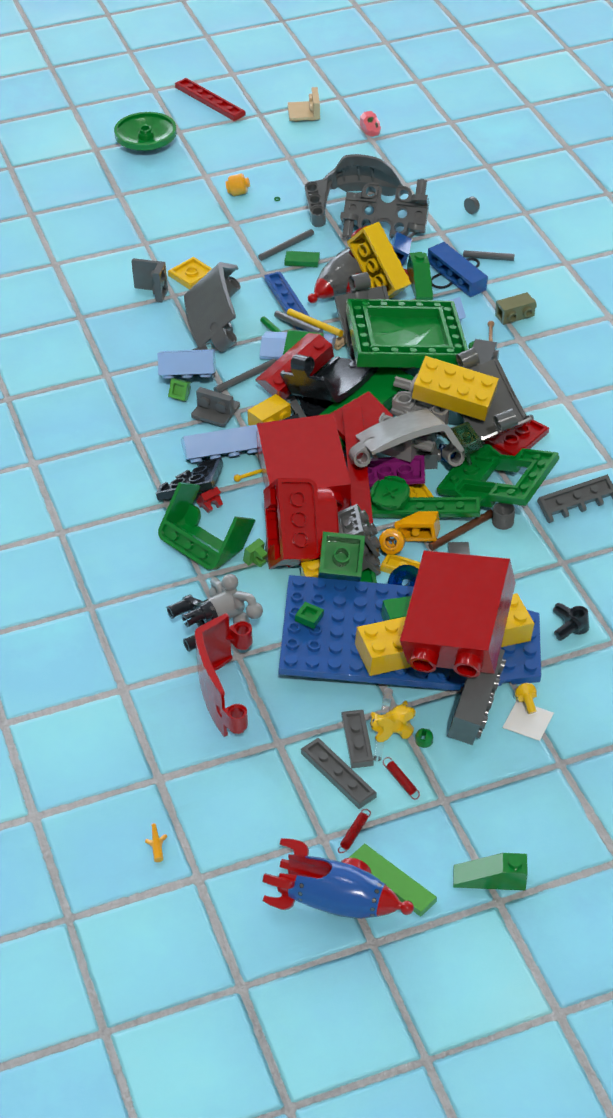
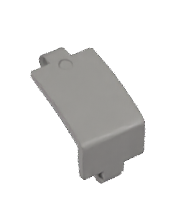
M427 409L402 414L369 427L356 435L360 442L349 450V458L358 467H365L371 461L368 450L372 454H376L408 440L438 432L450 442L442 450V457L450 465H461L465 456L463 453L464 448L451 428ZM456 452L455 457L450 459L451 454ZM363 453L362 458L356 460L357 455Z

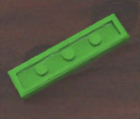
M365 843L349 857L365 862L370 867L372 875L385 883L401 902L411 901L414 905V912L420 917L437 902V897Z

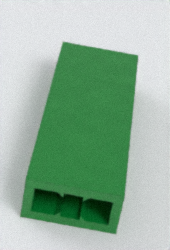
M380 367L356 392L341 402H334L319 415L330 414L368 391L390 411L394 396L401 391L409 392L408 390L393 386L395 377L398 376L411 381L414 377L398 367ZM339 436L343 450L346 448V442Z

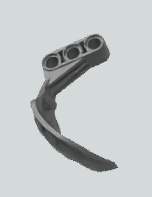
M345 155L340 159L337 166L323 179L310 181L305 184V196L311 223L315 227L325 225V208L330 189L338 187L345 192L362 191L366 184L378 183L379 187H382V195L393 196L398 185H403L393 169L385 161L368 155Z

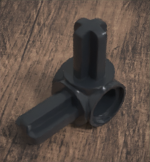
M560 603L555 604L553 612L565 619V624L554 631V635L559 641L565 639L571 633L584 634L589 630L587 608L583 606L569 608Z

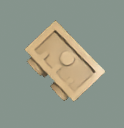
M311 87L312 93L309 94V101L288 102L290 121H314L320 119L318 87Z

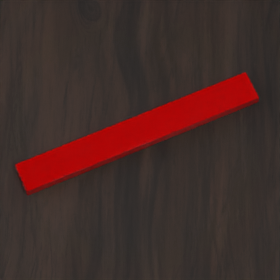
M362 406L342 408L348 474L351 482V506L358 504L361 510H365L371 524L373 523L368 465L358 467L349 458V450L360 442L356 435L364 431ZM359 453L356 460L361 459L363 453Z

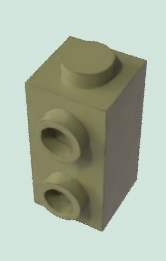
M528 292L496 301L495 316L503 325L533 317L537 307L536 300Z

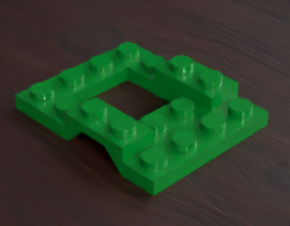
M471 443L464 452L463 463L452 467L438 485L437 492L439 495L455 497H481V506L492 508L495 502L526 506L560 459L559 453L522 448L515 456L503 455L489 444L476 445V443ZM521 467L527 468L516 485L486 482L494 470L518 472Z

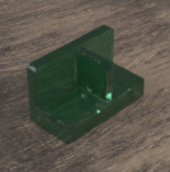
M465 422L451 428V430L464 448V460L469 466L472 464L469 454L478 451L483 447V444L470 423Z

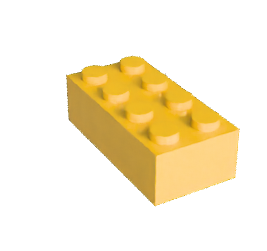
M379 222L362 228L347 241L362 273L368 272L370 276V288L386 286L389 299H391L411 285L408 275L403 269L392 244L389 242Z
M425 356L414 383L412 399L485 421L496 393L499 378Z

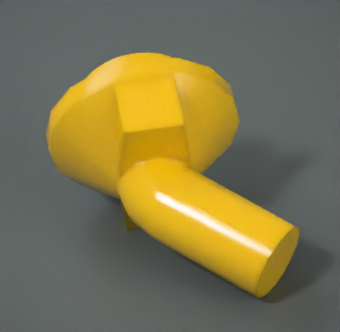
M531 683L519 685L515 690L517 700L525 702L528 714L537 712L533 698L537 697L535 686Z

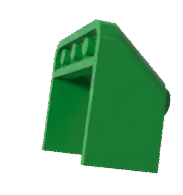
M179 482L159 526L158 535L162 541L204 568L216 570L243 549L256 520L235 516L224 541L198 526L201 512L198 507L193 505L200 486Z

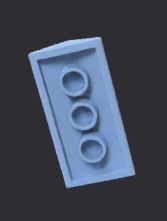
M266 331L261 338L260 359H279L283 355L287 332ZM324 334V338L332 344L334 350L337 336L334 334Z

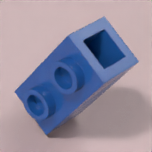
M396 232L391 244L403 266L409 255L412 239Z

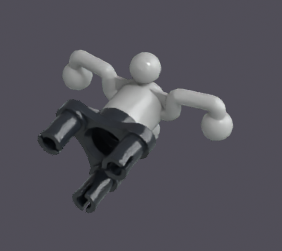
M226 574L222 582L217 577H212L209 590L211 597L204 601L196 599L189 594L183 597L181 601L166 607L171 619L182 614V620H187L184 623L186 627H190L195 623L200 627L225 613L229 615V619L233 618L234 624L240 621L249 623V617L251 619H258L263 613L261 604L256 602L252 594L237 591L238 579L234 574ZM244 601H247V602H248V606H247V608H246V613L243 612V610H244V608H245ZM195 634L183 639V644L187 651L196 648Z

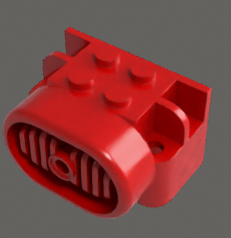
M277 478L263 490L269 569L285 565L294 567L301 565V562L320 559L323 532L339 533L338 509L334 492L330 488H317V484L308 478Z

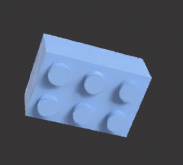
M215 349L160 351L157 353L158 375H163V378L176 377L175 375H181V378H191L194 374H200V377H211L212 373L216 372Z

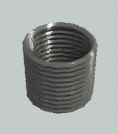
M496 503L493 507V525L502 530L511 528L514 525L515 507L512 504Z

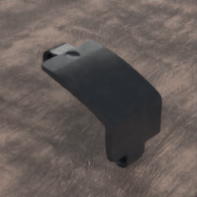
M351 344V359L335 357L314 376H310L315 366L314 359L310 356L297 354L291 359L290 370L292 373L282 370L280 375L292 395L338 403L361 388L380 367H357L353 345Z

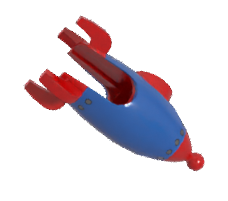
M281 838L280 845L294 851L293 855L288 854L289 860L282 859L280 862V867L288 869V874L279 873L278 877L265 873L262 882L276 886L278 892L282 893V896L278 898L264 895L263 902L280 910H289L293 907L296 900L309 907L330 914L357 919L384 916L396 910H400L405 915H409L414 911V905L411 901L401 902L385 883L372 875L370 867L362 860L345 858L339 862L308 856V846L299 840Z

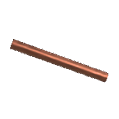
M488 510L481 514L480 517L470 520L438 538L436 541L429 543L430 550L433 551L489 520L493 516V510Z

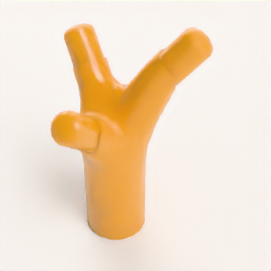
M153 823L151 824L152 840L146 839L145 843L152 847L154 861L161 862L163 861L162 844L167 835L164 834L159 838L156 824Z

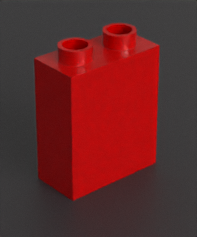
M334 413L257 423V450L265 488L277 478H308L317 484V488H330L334 492L338 512L350 507L351 482Z
M423 551L400 638L406 661L412 668L421 672H433L436 670V667L454 669L457 674L469 678L478 677L480 672L495 674L516 584L511 560L508 558Z

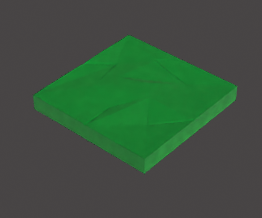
M347 299L346 315L357 367L421 368L425 356L459 366L456 354L468 350L454 301Z

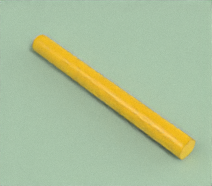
M291 308L287 310V315L336 336H343L344 332L341 329Z

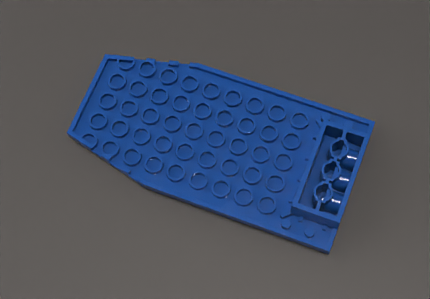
M289 575L279 663L280 675L443 690H461L466 680V677L457 674L454 669L436 667V670L433 672H421L409 667L369 676L355 646L357 627L382 622L383 600L412 596L414 586ZM304 602L324 609V615L314 629L295 621V615ZM527 610L535 623L531 641L501 647L502 650H505L502 659H505L506 663L501 672L498 686L506 682H511L513 685L540 682L541 647L540 614L538 612Z

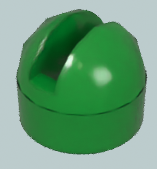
M419 729L415 735L416 744L422 748L430 747L433 744V733L431 730Z

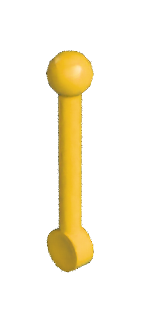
M262 469L242 475L236 474L233 479L239 482L243 478L262 473Z

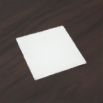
M517 700L502 728L540 741L554 713L536 707L537 712L528 714L525 703Z

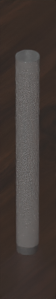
M391 688L384 690L380 715L390 711L393 695ZM375 741L374 761H381L384 742Z

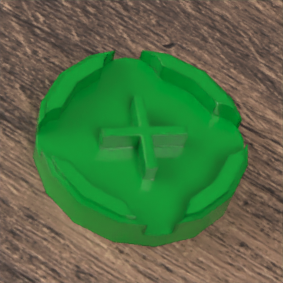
M386 476L381 481L378 480L374 483L370 494L373 504L378 509L395 511L407 504L410 500L411 492L409 485L403 478Z

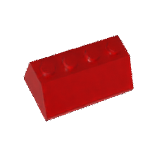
M308 333L258 376L255 381L272 396L277 394L285 400L291 393L280 373L282 370L292 373L290 370L292 357L296 354L312 357L315 362L314 369L310 374L312 376L334 357L333 346L320 334Z

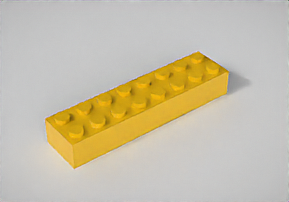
M518 593L513 594L501 647L531 641L535 623ZM406 617L357 627L355 646L369 676L411 667L406 661L400 643Z

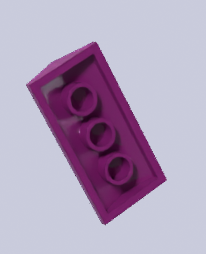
M415 455L411 462L395 457L371 458L368 464L370 487L376 481H381L386 476H398L403 478L407 484H424L426 479L425 456Z

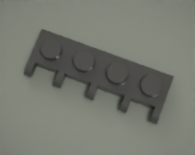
M607 474L541 496L537 502L547 522L551 523L554 521L552 515L561 512L563 517L566 518L569 517V509L579 507L580 511L584 512L587 510L585 505L587 503L596 501L597 505L601 506L604 504L602 498L611 496L613 499V483Z

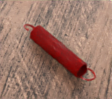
M390 761L385 766L410 796L418 791L394 761Z
M362 811L358 814L340 843L341 847L345 849L344 852L349 850L368 820L369 816Z

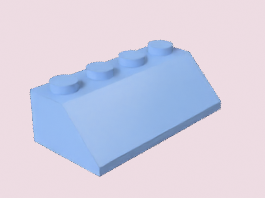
M257 425L183 436L181 444L185 459L190 460L191 463L201 462L202 458L205 457L214 459L221 457L223 454H228L229 457L238 456L241 451H247V454L257 453Z

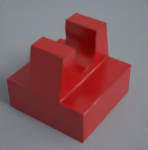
M218 487L202 493L196 501L199 507H203L207 513L213 510L211 503H214L217 508L223 505L220 497L221 492Z

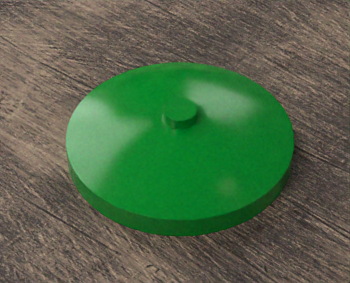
M158 112L130 114L120 119L114 127L116 141L123 147L133 150L161 148L172 142L177 134L175 121L171 117Z

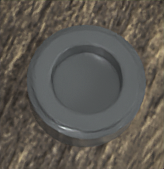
M471 196L464 201L465 210L469 214L479 211L480 204L477 198Z

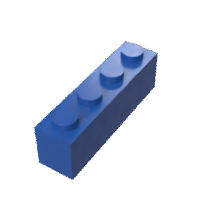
M442 242L428 248L427 257L430 265L469 297L486 291L488 276L447 243Z

